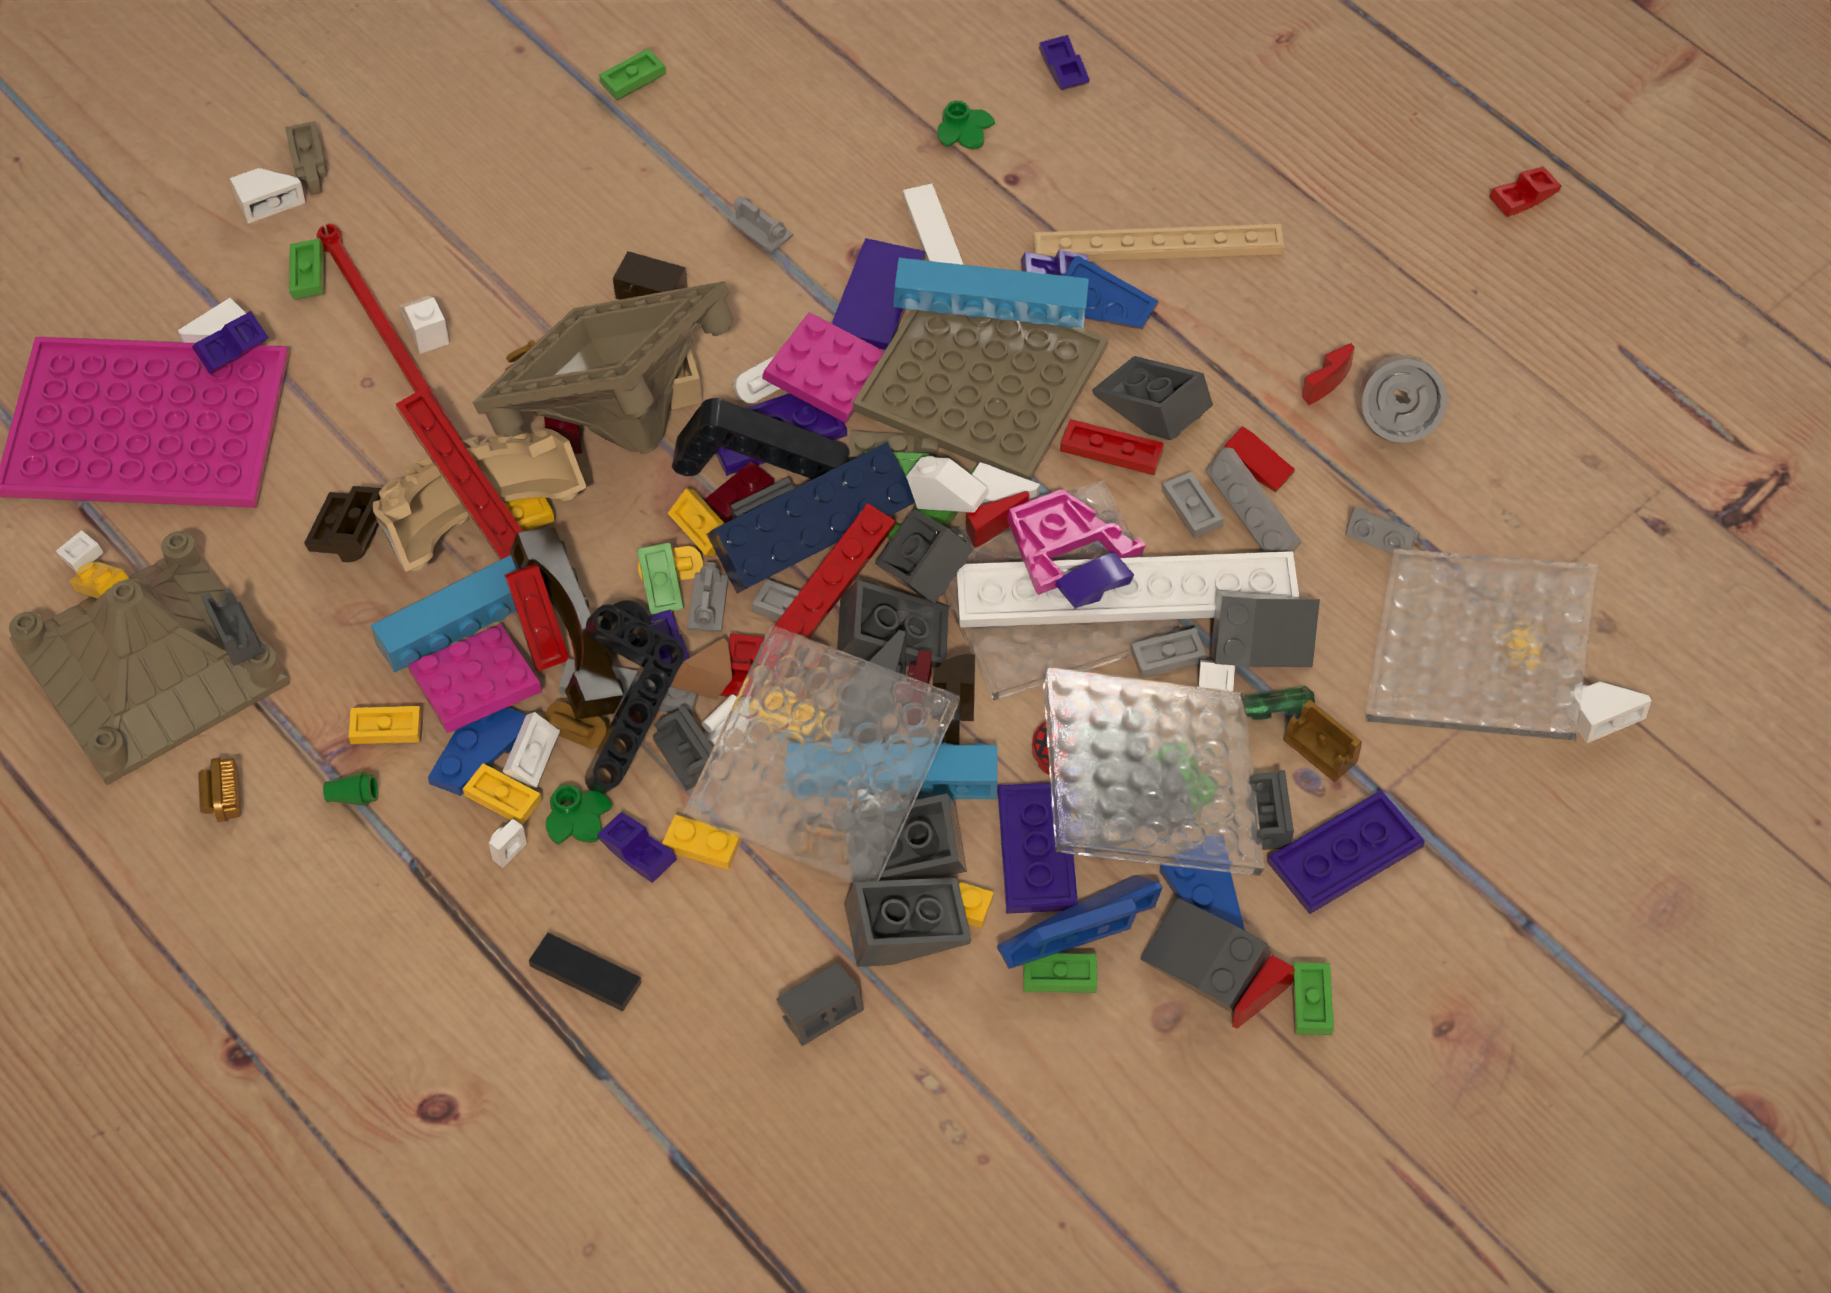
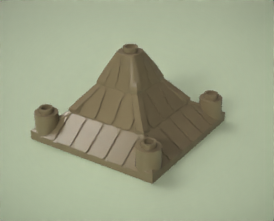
M725 281L573 308L472 403L478 414H486L495 434H503L504 437L513 436L522 430L521 425L525 422L522 412H537L539 416L588 427L590 431L607 441L631 452L649 453L658 447L657 443L663 437L670 407L671 386L693 342L692 336L701 326L704 333H712L713 336L722 335L731 328L730 325L733 323L734 318L725 300L726 296L730 293Z
M176 531L167 535L161 543L164 558L132 574L129 579L115 583L98 599L89 597L78 605L44 622L37 613L23 612L15 616L9 625V631L12 636L10 640L14 648L106 785L290 684L287 675L279 665L275 650L263 643L265 653L235 666L232 665L201 599L202 595L210 593L216 603L223 602L226 599L224 589L199 556L195 541L187 532Z

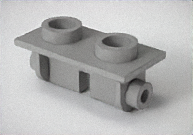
M738 197L734 201L733 206L736 208V213L727 219L728 222L772 253L793 236V233L784 228L782 222H776L751 203L749 198Z
M1354 507L1346 536L1408 559L1412 544L1416 543L1419 532L1414 530L1413 526L1406 527L1370 513L1367 508L1360 509Z
M705 563L704 567L700 569V573H695L688 630L721 632L729 577L728 575L720 574V570L715 563Z

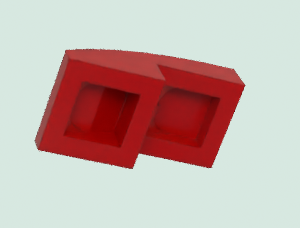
M1542 166L1520 172L1516 182L1493 188L1489 198L1509 217L1545 201L1560 191L1562 185Z
M1352 343L1324 355L1323 368L1305 376L1302 398L1308 405L1328 395L1347 376L1352 367L1355 349Z
M730 633L728 646L732 680L720 696L729 697L733 694L737 698L754 700L760 669L758 665L751 664L749 658L763 641L764 637Z

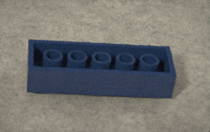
M887 442L713 529L706 535L738 594L838 543L867 503L887 516H891L914 504L915 500L909 483Z

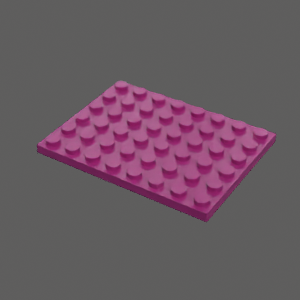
M35 337L0 463V497L256 508L289 358L287 346L259 345L233 362L209 374L192 348L195 343Z

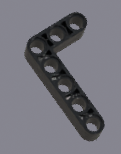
M710 398L702 402L677 436L672 468L682 476H695L701 472L721 446L801 476L815 479L849 462L850 451L846 445L725 400Z
M611 604L599 607L589 616L585 625L586 632L594 641L634 662L640 668L585 774V783L588 789L602 794L611 791L623 780L684 659V649L677 640ZM599 616L606 617L610 621L611 630H605L600 627L598 623ZM629 633L636 634L640 638L641 647H635L630 643ZM659 650L669 653L671 664L663 663L660 660ZM644 679L651 680L655 684V694L649 693L644 688ZM629 709H635L639 712L641 723L637 724L630 720L628 715ZM614 738L621 739L625 743V753L622 754L615 750L613 747ZM598 768L606 769L611 776L610 784L600 781L597 774Z

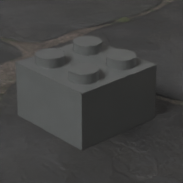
M913 509L875 564L899 583L935 604L939 597L945 593L949 583L959 569L964 566L974 548L947 527Z

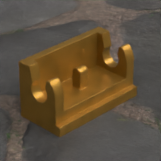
M1309 700L1303 705L1302 714L1297 720L1292 716L1289 720L1283 741L1333 782H1336L1358 762L1362 741L1313 701Z

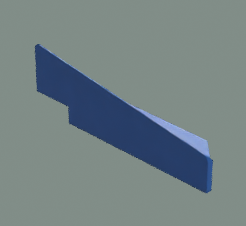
M1139 875L1131 876L999 943L997 949L1008 969L1129 930L1137 913L1155 908L1163 887L1158 881Z

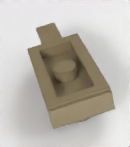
M316 122L285 127L296 177L298 176L300 181H307L310 195L322 193L319 177L326 176L325 171L327 170Z
M850 431L849 461L863 455L864 451H871L887 442L892 452L927 453L935 458H938L939 455L938 442L929 438L919 439L910 434Z

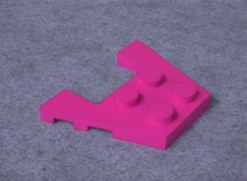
M1063 489L1012 507L1007 514V521L1035 592L1038 595L1057 588L1055 586L1057 580L1064 576L1051 558L1095 541H1099L1109 553L1115 552L1120 558H1134L1143 554L1145 544L1138 538L1132 541L1123 535L1122 528L1115 523L1106 524L1097 518L1094 509Z

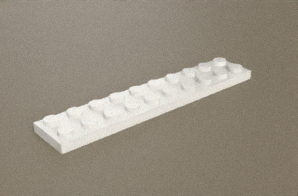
M1293 551L1120 558L1134 574L1130 585L1105 591L1099 602L1074 608L1058 588L1038 595L1035 592L1024 562L964 564L956 573L960 628L1214 618L1217 590L1299 597ZM1094 559L1056 560L1053 562L1066 575Z

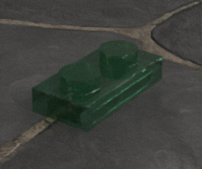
M1307 686L1239 697L1240 710L1253 720L1268 719L1272 717V713L1285 711V714L1302 713L1301 710L1306 702L1311 700L1315 703L1314 692Z

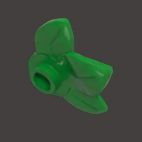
M952 101L943 110V122L937 128V135L941 144L946 147L959 142L965 148L978 149L984 144L983 129L993 126L995 120L985 110L970 109L965 102Z
M572 785L558 787L550 798L552 811L546 819V830L550 839L555 844H561L572 835L575 839L586 843L598 841L597 834L602 831L598 816L605 814L612 808L608 798L597 791L581 792ZM565 802H573V804L569 806H563Z

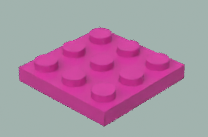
M809 312L764 369L762 379L847 423L855 412L852 407L853 401L885 351Z
M501 624L408 664L410 674L447 733L542 692L539 680Z

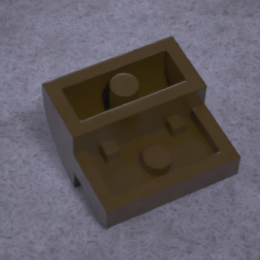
M352 486L349 494L329 492L304 542L308 551L338 554L342 562L358 560L377 523L373 511V502L381 499L378 492L382 488Z
M975 654L951 657L944 661L934 674L932 682L933 720H939V736H945V743L959 745L960 721H974Z

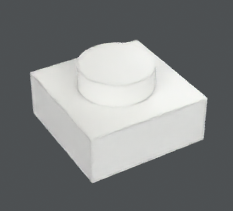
M82 530L56 550L61 560L75 572L84 564L94 562L104 553L98 543Z
M1200 660L1198 696L1233 698L1235 666L1215 664L1211 660Z
M514 819L505 827L498 828L488 842L492 860L502 868L527 845L524 828Z

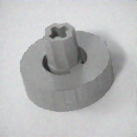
M1407 354L1389 356L1377 362L1367 372L1359 391V403L1367 423L1379 436L1393 442H1413L1429 435L1442 421L1447 407L1446 388L1436 370L1421 358ZM1421 387L1420 389H1418V392H1419V403L1417 404L1416 408H1415L1414 410H1412L1410 413L1397 414V416H1396V413H1397V412L1404 413V412L1410 411V410L1416 405V403H1417V401H1418L1417 388ZM1396 389L1404 390L1405 395L1403 397L1400 395L1395 396L1394 391Z

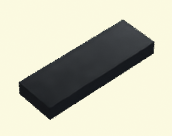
M550 933L545 935L529 959L530 967L622 1012L642 983L641 977Z

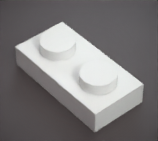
M535 712L526 715L502 772L531 789L536 788L560 730Z

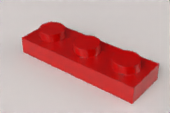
M1072 419L1069 421L1061 442V452L1150 475H1155L1164 450V443Z
M535 563L505 574L504 577L535 669L539 672L567 662V659L570 658L539 566Z

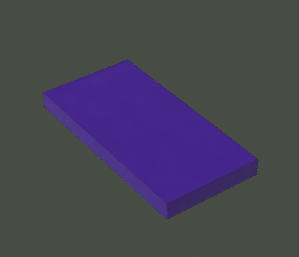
M865 238L831 324L879 349L886 350L895 336L905 312L904 308L893 307L898 259L924 260L925 251Z
M790 393L746 407V409L831 440L847 436V428L843 421ZM721 446L715 452L726 476L737 473L750 461L757 466L765 463Z
M1067 782L997 785L1006 914L1064 911L1078 904L1070 807L1066 792L1068 788Z
M1380 790L1269 855L1267 863L1306 911L1311 914L1424 846L1425 840L1385 793Z

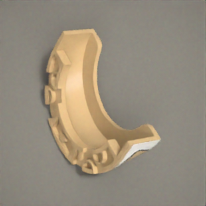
M536 427L533 429V433H523L521 430L510 437H504L503 434H495L496 438L483 439L481 442L478 436L461 441L503 502L530 497H545L568 501L575 498L579 491L587 488L570 441L554 430ZM429 456L404 469L406 476L401 480L393 479L385 484L378 492L381 499L373 502V511L405 572L418 571L426 567L428 561L434 555L433 549L438 539L451 527L466 522L470 516Z

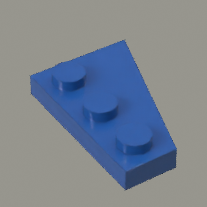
M1077 254L1064 276L1089 279L1085 319L1143 330L1159 303L1152 296Z
M506 707L456 729L428 776L429 784L461 796L464 793V786L483 763L490 767L504 752L508 754L512 750L526 714Z
M1222 836L1160 865V873L1176 898L1182 899L1245 931Z

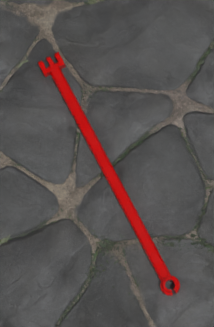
M326 224L328 235H326L325 228L322 225L317 232V239L320 238L324 251L329 252L414 392L425 388L459 439L463 441L343 247L340 229L333 224Z

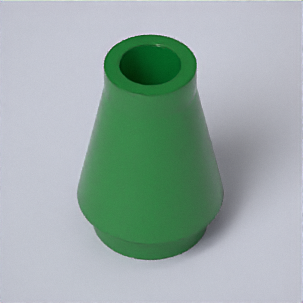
M365 771L334 781H326L323 785L324 799L326 802L368 806L370 802H375L378 798L377 779L374 774H367Z

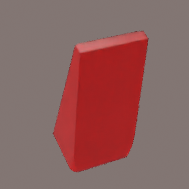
M1243 426L1224 446L1226 448H1233L1254 478L1274 492H1277L1295 472V469Z
M1028 491L979 506L975 512H966V532L974 548L985 544L1010 527L1007 521L1008 511L1012 507L1028 502L1030 498Z
M1273 955L1269 956L1235 1007L1232 1027L1238 1029L1282 994L1292 984L1295 968Z

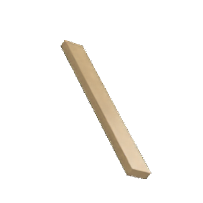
M1281 224L1034 232L1033 237L1035 254L1055 257L1058 250L1088 255V261L1283 255L1284 253Z

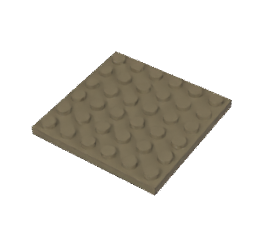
M910 310L853 401V411L919 439H932L938 442L939 447L976 463L982 462L1031 481L1105 352L1109 338L1084 328H1067L1058 325L1033 324L1031 322L1004 321L994 318Z

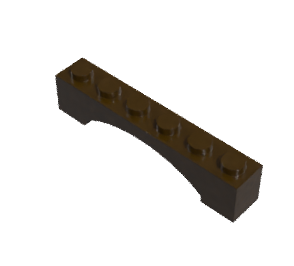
M555 527L517 532L510 550L516 570L535 563L539 566L550 602L562 618L571 639L575 659V672L569 681L565 693L576 720L614 714L624 695L623 684L620 679L616 678L612 668L610 653L607 650L605 651L604 646L594 641L586 632V621L591 615L589 612V602L587 597L582 595L578 585L577 572L569 563L564 541L560 540Z

